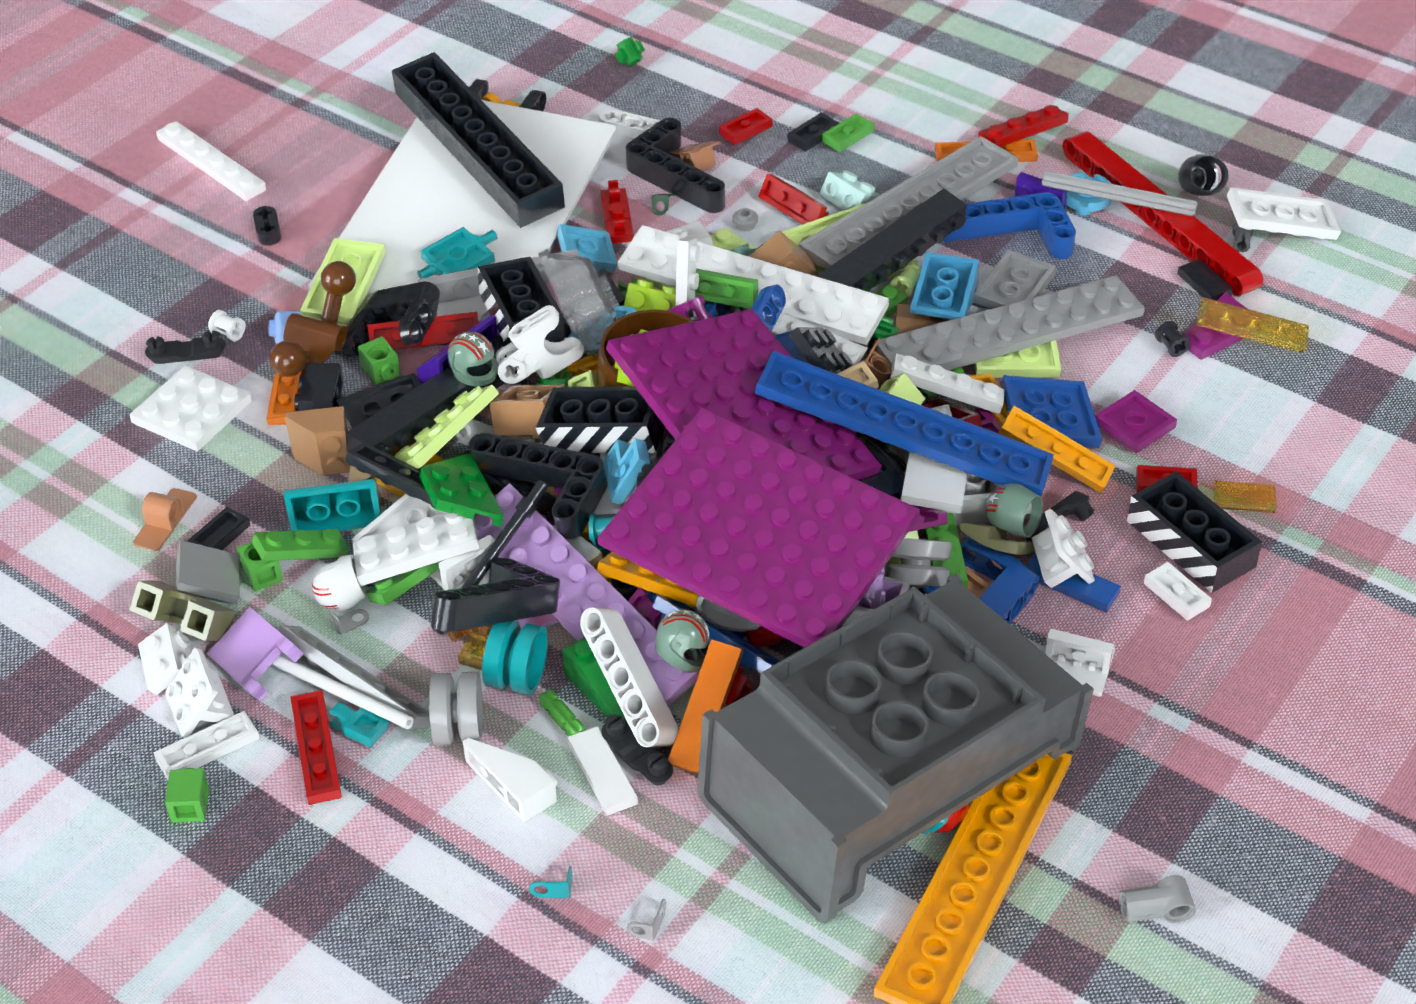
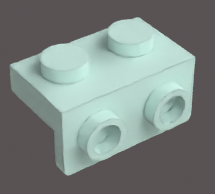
M843 171V173L829 172L820 191V196L842 210L866 204L880 196V194L875 192V187L871 184L859 182L857 180L858 176L849 171Z

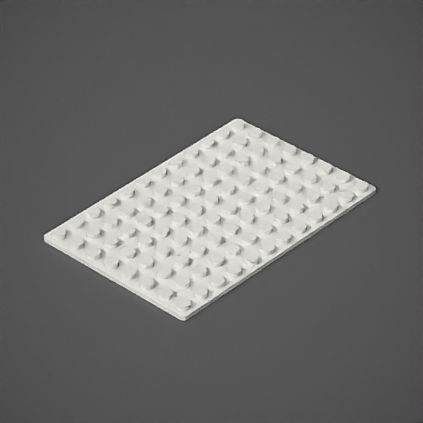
M482 100L563 184L565 208L520 228L417 117L339 237V239L385 244L386 253L364 302L375 291L418 283L420 278L417 271L428 266L421 259L420 250L462 227L477 236H481L491 229L495 231L498 239L486 245L495 255V262L493 263L529 256L533 258L548 255L558 239L557 229L559 224L565 225L612 141L616 133V126ZM317 273L315 274V276L313 277L312 281L310 282L309 288H311V286H312V284H313V282H314V280H315V278H316V276H317ZM479 295L439 303L436 316L477 311L478 321H480L482 314L488 310Z

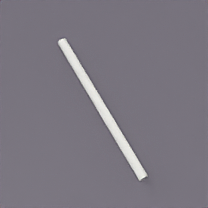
M279 655L271 664L405 729H409L413 724V717L282 655Z

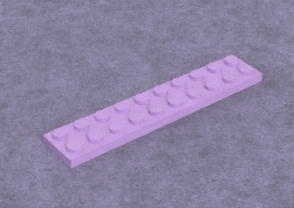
M510 483L494 496L504 514L502 526L492 525V517L475 513L474 524L479 540L489 534L496 540L517 511L515 507L523 496ZM537 510L530 518L525 519L498 558L516 560L560 579L557 612L551 615L576 641L585 637L580 626V619L586 609L606 608L617 610L628 627L669 707L697 681L698 671L688 673L664 661L655 650L657 630Z

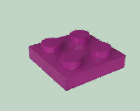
M1133 390L1095 415L1098 427L1136 454L1175 429L1177 424L1175 417L1136 390Z

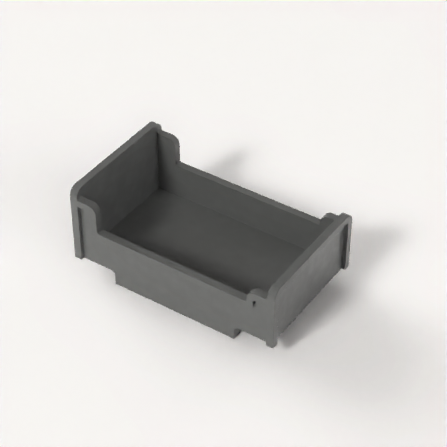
M956 573L947 578L945 585L933 592L923 595L914 587L761 672L760 685L755 691L718 712L711 709L702 714L698 794L701 801L822 924H826L834 919L839 911L860 897L864 890L866 871L870 865L1043 756L1049 755L1052 759H1057L1062 754H1071L1080 747L1094 688L1088 683L1083 685L963 586L961 584L962 578Z

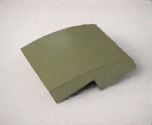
M960 523L961 531L984 546L1016 555L1034 554L1033 542L1006 539L1007 532L996 526L981 523Z

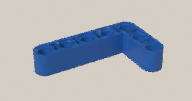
M1038 193L967 203L965 224L959 230H955L947 235L943 242H951L1038 229L1050 254L1058 259H1067L1073 255L1076 230L1061 201L1055 194Z

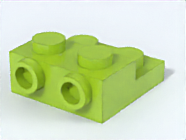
M638 279L637 283H629L624 306L633 307L636 312L643 310L666 311L676 306V288L663 286L661 290L653 287L654 282Z

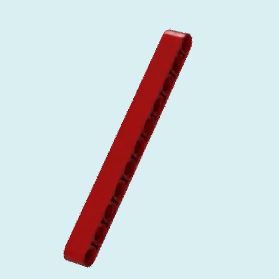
M1085 131L1063 141L1062 148L1065 156L1089 177L1094 178V174L1105 177L1114 185L1167 195L1092 133ZM1121 202L1191 261L1201 259L1233 288L1232 295L1235 297H1240L1262 287L1264 279L1260 269L1195 216Z

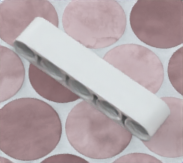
M586 609L580 619L582 632L636 740L643 747L672 746L679 730L677 723L621 614L615 609Z

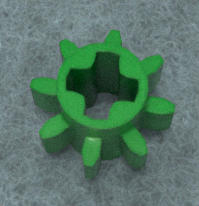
M629 37L616 45L618 52L614 55L619 64L626 63L627 67H631L643 59L641 54L645 51V48L640 40L634 41L632 37Z
M882 317L870 338V347L874 345L875 340L878 338L883 339L897 335L898 328L892 326L893 319Z

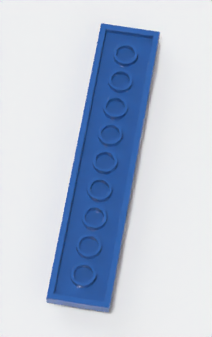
M775 351L772 352L755 390V394L763 396L768 400L785 404L798 411L812 414L825 421L836 423L852 431L860 432L882 442L901 447L911 453H917L938 463L946 464L963 470L968 474L990 480L995 484H1020L1040 497L1044 491L1054 456L1052 453Z

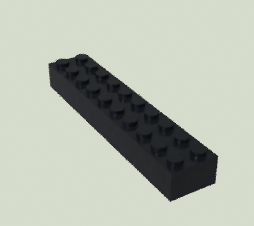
M435 52L391 70L396 95L520 228L565 208L563 184Z

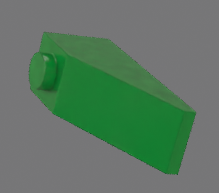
M583 637L563 649L565 676L606 717L618 714L626 720L586 638Z

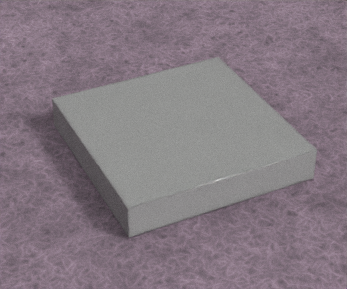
M180 540L177 546L176 590L236 604L240 597L239 554Z

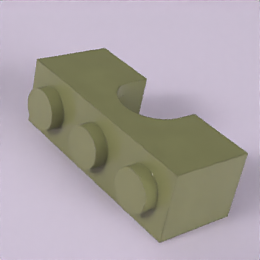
M138 581L129 609L154 621L163 620L182 625L181 632L203 641H219L230 629L235 611L197 595L178 591L176 587L162 581Z

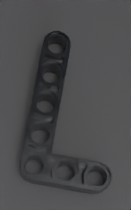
M665 118L626 145V167L630 173L671 194H677L675 196L706 212L719 213L725 209V183L722 180L669 154L679 149L682 145L681 122L678 119Z
M489 433L477 434L469 441L472 458L481 472L535 484L538 480H541L549 487L562 489L552 507L556 529L565 539H574L583 533L589 522L590 514L594 513L608 487L603 460L599 456Z
M493 558L490 562L489 581L487 584L434 593L431 627L438 631L453 632L556 613L560 579L513 559Z

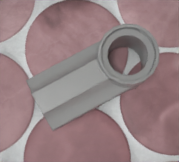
M1179 875L1165 877L1157 882L1155 886L1120 890L1121 913L1123 919L1127 922L1165 917L1168 922L1180 923L1189 920L1196 913V907L1184 877Z

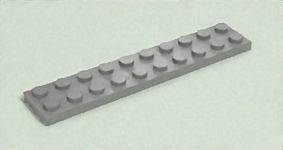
M980 136L800 242L799 247L808 254L813 262L826 270L943 188L960 200H963L1018 166V157Z
M1115 275L880 339L874 350L888 360L890 367H892L895 355L898 353L904 356H912L919 361L931 365H939L946 370H951L1143 316L1145 307L1118 276Z

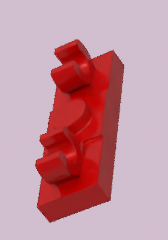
M767 173L758 194L760 199L801 224H806L829 215V212L826 211L827 206L777 176Z
M618 180L608 181V189L600 190L606 232H609L612 244L631 242L634 238L626 188H619Z

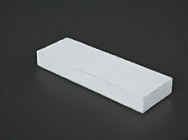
M244 710L153 753L155 760L168 780L170 770L199 768L260 738L257 729Z
M598 726L568 737V745L607 816L638 804L637 795L607 741L603 738Z

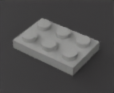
M1007 250L974 293L973 303L993 309L1038 297L1056 275L1057 266Z

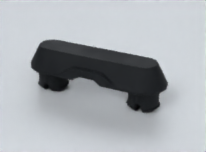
M212 330V333L210 331L205 332L202 338H194L191 341L185 342L178 340L164 342L162 337L157 336L156 339L151 337L146 341L148 347L145 350V354L155 364L212 359L222 355L226 343L220 337V333Z
M1074 491L1050 508L1058 516L1063 515L1067 517L1074 513L1079 521H1085L1094 514V509L1088 502L1089 496L1078 491ZM1045 512L1041 516L1036 531L1031 537H1026V541L1033 542L1032 537L1049 528Z
M612 714L606 718L601 730L602 736L614 748L618 756L654 785L665 784L673 774V766L668 759L655 748L640 745L629 724L620 715Z

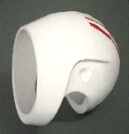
M352 554L340 556L337 561L326 564L318 570L313 578L312 591L314 597L321 606L328 610L345 611L367 597L365 593L367 591L366 585L360 586L357 579L355 559Z

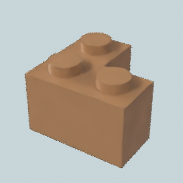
M781 231L777 232L748 256L809 275H819L808 254Z

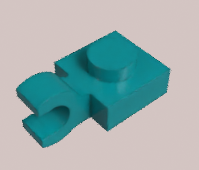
M337 703L330 710V713L336 716L330 722L333 728L343 730L344 736L370 748L389 729V720L363 708L355 712L346 705Z

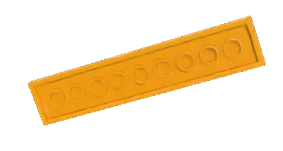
M1064 753L1057 759H1052L1049 755H1045L973 800L968 813L958 828L874 988V997L890 1004H952L1071 764L1072 755Z

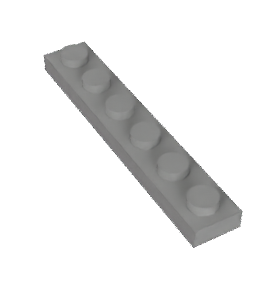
M577 249L532 258L545 283L582 276ZM478 268L418 279V282L428 281L438 287L440 291L439 303L480 295Z
M280 625L278 631L304 653L303 655L308 658L307 663L316 668L325 669L330 673L329 677L341 684H347L354 690L413 717V724L408 730L415 731L416 728L431 727L429 712L302 627Z

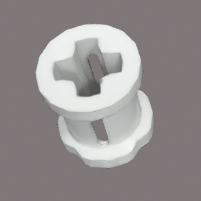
M217 310L211 315L208 327L210 332L212 330L218 331L226 335L228 339L236 342L242 337L246 324L241 318H232L227 316L225 311Z

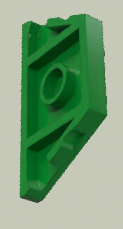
M464 454L421 467L419 477L435 510L455 513L473 520L476 513L492 517V525L502 526L504 514L471 454Z

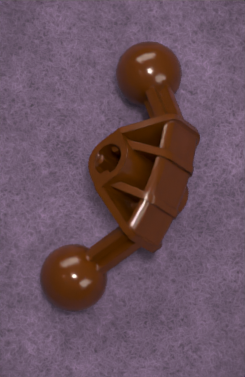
M343 261L331 262L324 267L321 273V284L327 291L322 317L292 313L288 317L283 335L284 341L276 344L269 356L270 365L277 374L284 377L295 376L303 368L305 369L306 363H324L335 351L343 348L349 326L338 322L343 296L350 293L356 284L355 271L348 263Z

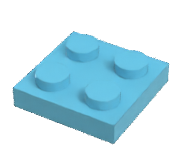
M559 224L557 236L561 252L577 249L581 268L596 271L605 268L606 272L615 273L618 264L609 232Z

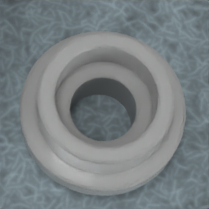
M742 208L733 214L732 221L738 230L751 231L758 223V214L749 208Z

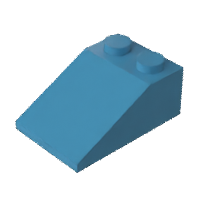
M926 252L911 303L910 313L947 319L967 316L978 285L979 260Z

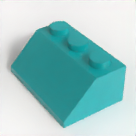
M376 479L283 491L291 531L325 529L344 531L365 528L381 515Z

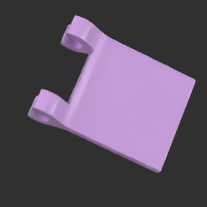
M249 607L210 649L207 655L250 694L261 701L268 691L257 682V679L282 652L294 662L304 653L255 610Z

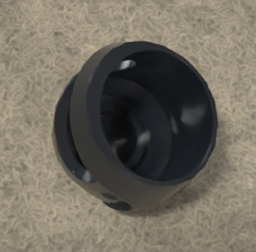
M1197 154L1187 158L1182 163L1178 173L1182 189L1187 193L1197 196L1217 194L1225 187L1229 178L1228 169L1224 162L1216 157L1205 154ZM1215 164H1217V165L1219 166V168H1220V170H1221V174H1222L1221 181H1220L1219 185H1218L1219 172H1218V169H1217V167H1216Z

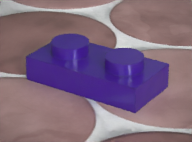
M1024 172L1017 176L1014 197L1038 193H1053L1059 198L1065 209L1067 191L1045 187L1042 185L1041 178Z

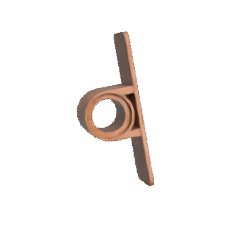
M720 141L686 145L669 154H680L682 161L705 171L715 166L716 160L712 147L720 144Z
M880 338L877 339L863 360L878 380L879 387L876 388L878 390L891 375L892 370L888 360L874 351Z
M177 488L171 489L167 495L149 492L142 505L145 525L134 539V546L153 551L160 550L196 500L197 494Z

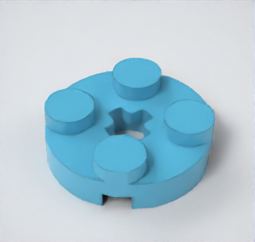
M1086 173L1070 175L1111 184L1108 179L1094 174V178L1086 177ZM1067 191L1066 205L1076 209V213L1079 215H1089L1091 211L1102 210L1109 207L1112 202L1109 199Z

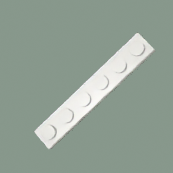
M179 122L169 123L156 131L158 140L245 201L266 191V185L263 180Z

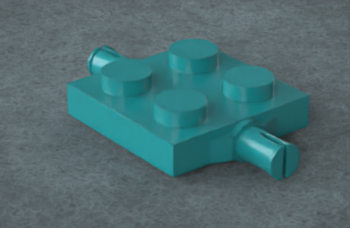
M464 227L420 250L421 259L428 266L417 271L418 277L423 279L434 274L444 275L492 264L495 262V255L486 245L497 240V234L492 229L481 236L470 233Z

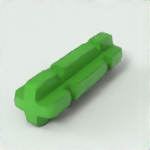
M548 689L540 694V705L546 711H549L548 714L563 731H566L565 734L568 737L585 730V726L579 719H575V714L561 699H558L559 696L554 690Z

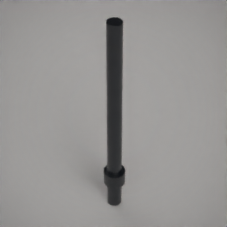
M538 480L527 497L521 498L515 507L517 511L462 587L479 585L490 569L491 559L499 557L525 519L530 518L536 511L537 502L548 489V485L545 482ZM433 629L436 633L440 635H443L444 631H438Z

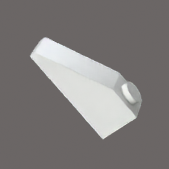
M467 738L463 741L466 762L524 823L557 802V781L550 770H543L532 759L477 740Z

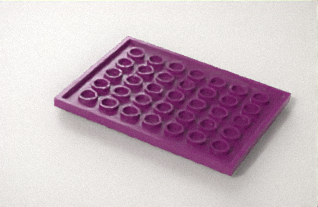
M753 309L608 341L607 351L675 440L699 410L703 408L856 480L873 476L879 473L882 467L854 431L849 428L825 421L820 417L798 411L793 407L755 394L757 383L772 352L775 351L789 357L792 356Z
M701 408L598 536V544L806 648L844 625L919 518L920 509Z

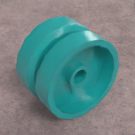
M518 621L493 624L483 655L482 679L484 685L504 690L510 684L513 692L532 695L541 681L548 651V632L546 627L526 623L521 628Z

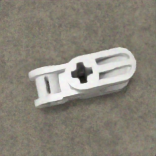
M548 305L517 323L509 331L508 337L512 342L499 349L496 354L498 375L503 382L508 384L518 383L535 371L540 378L546 379L582 357L584 346L577 338L568 337L561 342L555 343L545 339L546 335L555 329L559 322V313L553 306Z

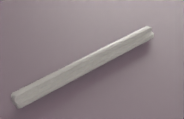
M1046 171L1042 178V185L1045 187L1188 216H1194L1197 209L1196 201L1049 171Z

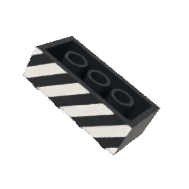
M530 256L478 266L479 294L489 314L496 316L497 329L505 345L512 342L508 337V333L513 326L548 305L553 306L558 311L559 322L557 327L546 335L545 339L554 343L564 340V316Z
M635 386L553 387L537 423L536 430L543 445L582 453H608L616 440L627 442L629 447L635 438L646 441L648 453H656L665 426Z
M1177 471L1131 496L1127 522L1209 592L1217 591L1257 567L1262 541Z

